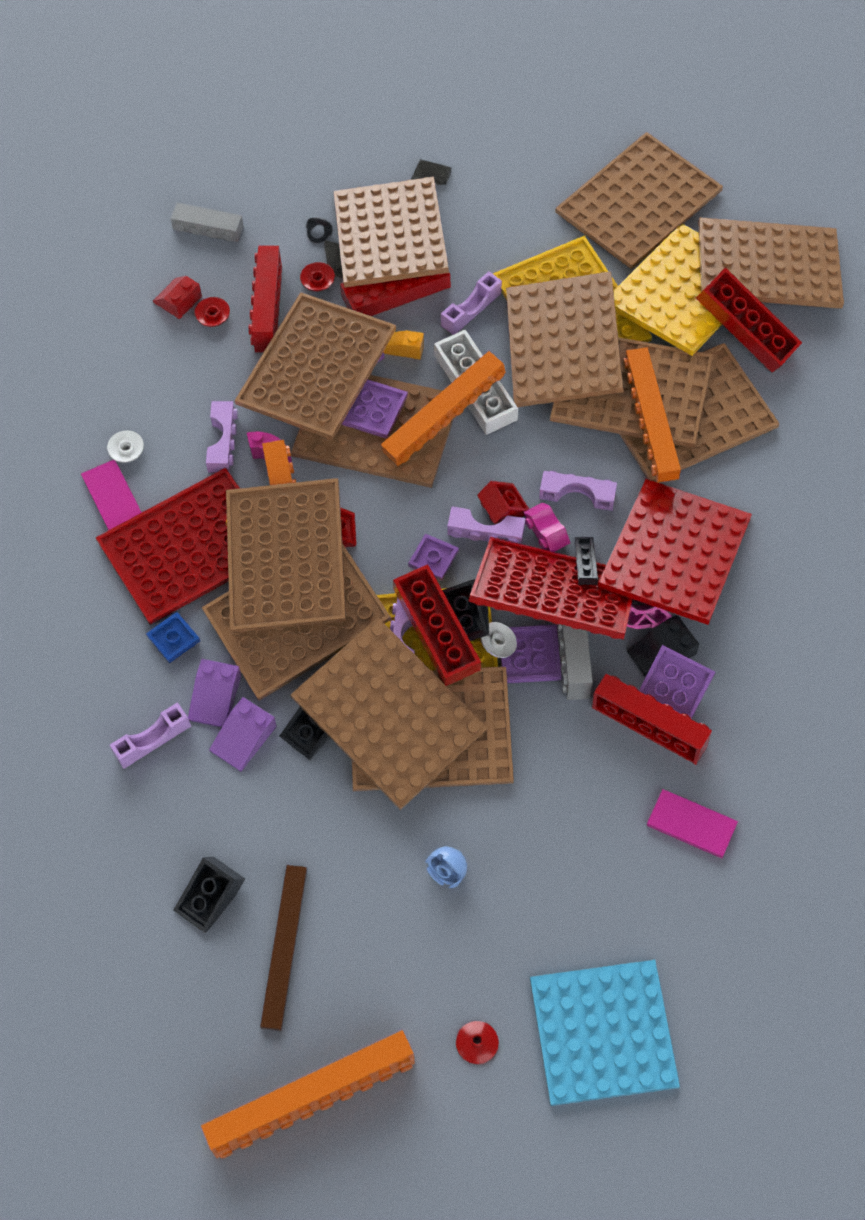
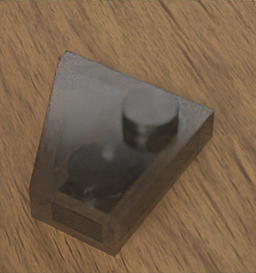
M420 159L411 180L434 177L436 185H444L451 175L452 167Z
M325 240L327 264L334 270L335 277L343 278L340 246L338 243Z

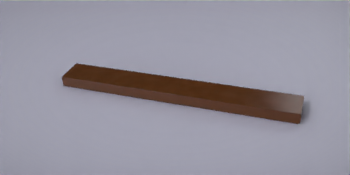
M286 866L260 1024L261 1029L282 1031L307 867Z

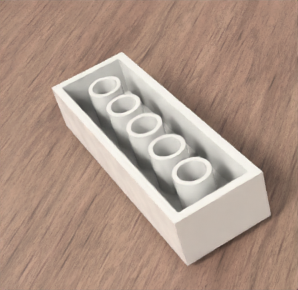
M466 330L434 343V356L451 382L456 380L483 356ZM500 380L492 384L487 392H483L473 404L467 406L486 435L518 420V407Z

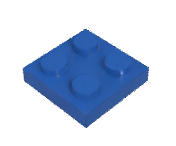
M178 612L146 633L147 638L168 663H171L200 642V638Z

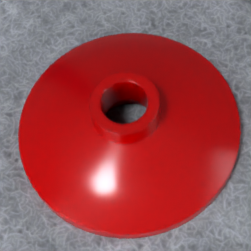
M323 262L308 264L300 274L302 285L306 289L315 292L328 289L335 279L332 267Z
M218 297L205 298L195 308L197 321L208 327L223 324L230 315L228 303Z
M469 1022L457 1034V1051L469 1063H486L495 1056L498 1050V1035L493 1027L485 1022ZM479 1037L481 1043L475 1044L473 1042L474 1038Z

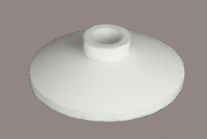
M129 430L114 434L107 445L110 457L115 461L123 463L137 459L144 449L142 437L138 433Z
M499 622L489 623L490 635L481 638L483 647L495 657H509L517 647V640L513 631L505 624Z

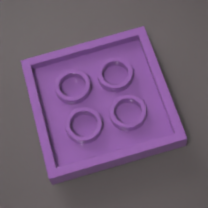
M367 379L342 425L387 439L408 397V392Z
M557 625L509 627L516 637L517 647L512 655L501 658V667H506L507 683L561 680Z
M662 645L639 691L645 695H652L656 701L668 704L675 711L687 714L692 719L716 672Z

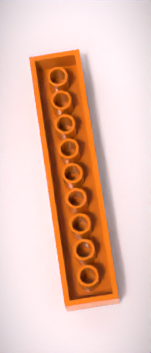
M403 1030L236 1108L201 1125L210 1150L216 1158L224 1159L232 1155V1151L239 1147L245 1149L260 1137L261 1139H266L272 1136L273 1131L279 1128L281 1130L287 1129L293 1125L294 1121L300 1118L305 1120L313 1116V1112L319 1109L324 1111L334 1105L333 1102L340 1099L341 1101L348 1100L353 1097V1093L356 1091H366L372 1088L373 1083L379 1080L385 1082L393 1077L392 1074L398 1071L403 1073L410 1070L412 1065L415 1064L414 1053Z

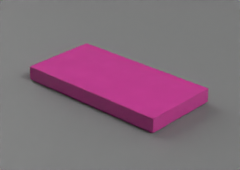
M114 459L81 473L108 530L142 513Z
M662 789L646 826L722 859L738 821Z

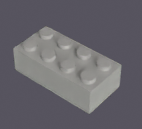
M558 624L561 675H563L562 691L566 693L567 700L590 699L593 681L587 631Z

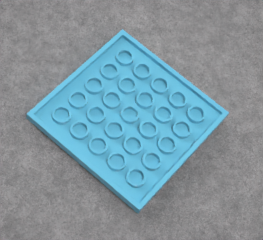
M655 960L530 977L550 1106L680 1087Z

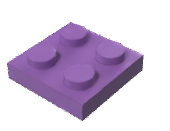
M424 534L408 562V567L416 570L428 564L435 578L443 581L459 552V548Z

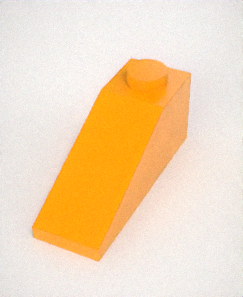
M408 330L394 332L383 353L421 360L424 349V333Z

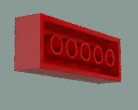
M258 245V253L254 255V260L257 264L256 267H253V276L256 278L255 281H252V291L254 292V295H251L253 310H250L252 324H249L248 331L249 335H251V345H254L256 353H264L278 330L282 261L280 248L274 245Z
M726 267L696 297L772 373L781 367L802 344Z
M450 273L346 288H344V283H340L341 297L348 309L373 316L451 288Z
M424 565L393 579V590L443 684L448 686L480 671L481 661L429 565Z
M606 673L594 692L593 709L697 765L708 746L712 730L707 725L693 721L687 714L679 713L670 705L656 701L652 695H645L635 686L621 682L614 675L610 676Z

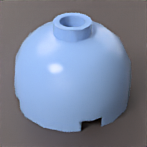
M444 846L437 848L426 859V863L428 862L429 866L427 868L429 875L442 886L446 883L450 885L448 888H455L467 874L465 857L461 851L453 847Z

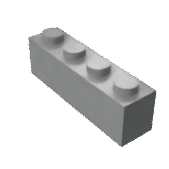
M181 203L176 204L171 216L174 230L224 239L226 241L238 242L244 227L242 215Z

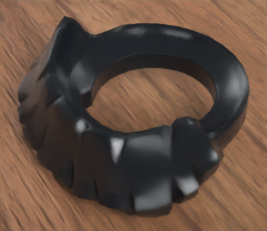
M320 217L308 219L306 228L310 241L322 243L328 236L333 234V226L326 219L324 220ZM316 225H321L324 228V234L320 238L311 236V230Z

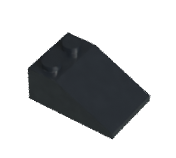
M475 579L442 590L470 641L490 635L488 606L469 602Z
M676 614L655 627L631 646L627 652L646 677L662 645L687 658H691L697 654L699 643Z
M299 707L279 735V737L309 760L314 757L330 738L301 707Z
M203 857L173 911L204 933H207L234 899L245 878L215 857Z

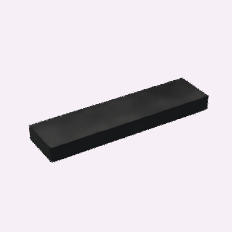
M575 537L578 585H598L594 538Z

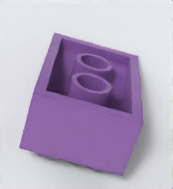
M201 659L193 688L188 714L189 721L217 727L224 725L232 710L242 677L239 666Z
M242 697L230 712L209 751L241 772L277 727L275 717Z

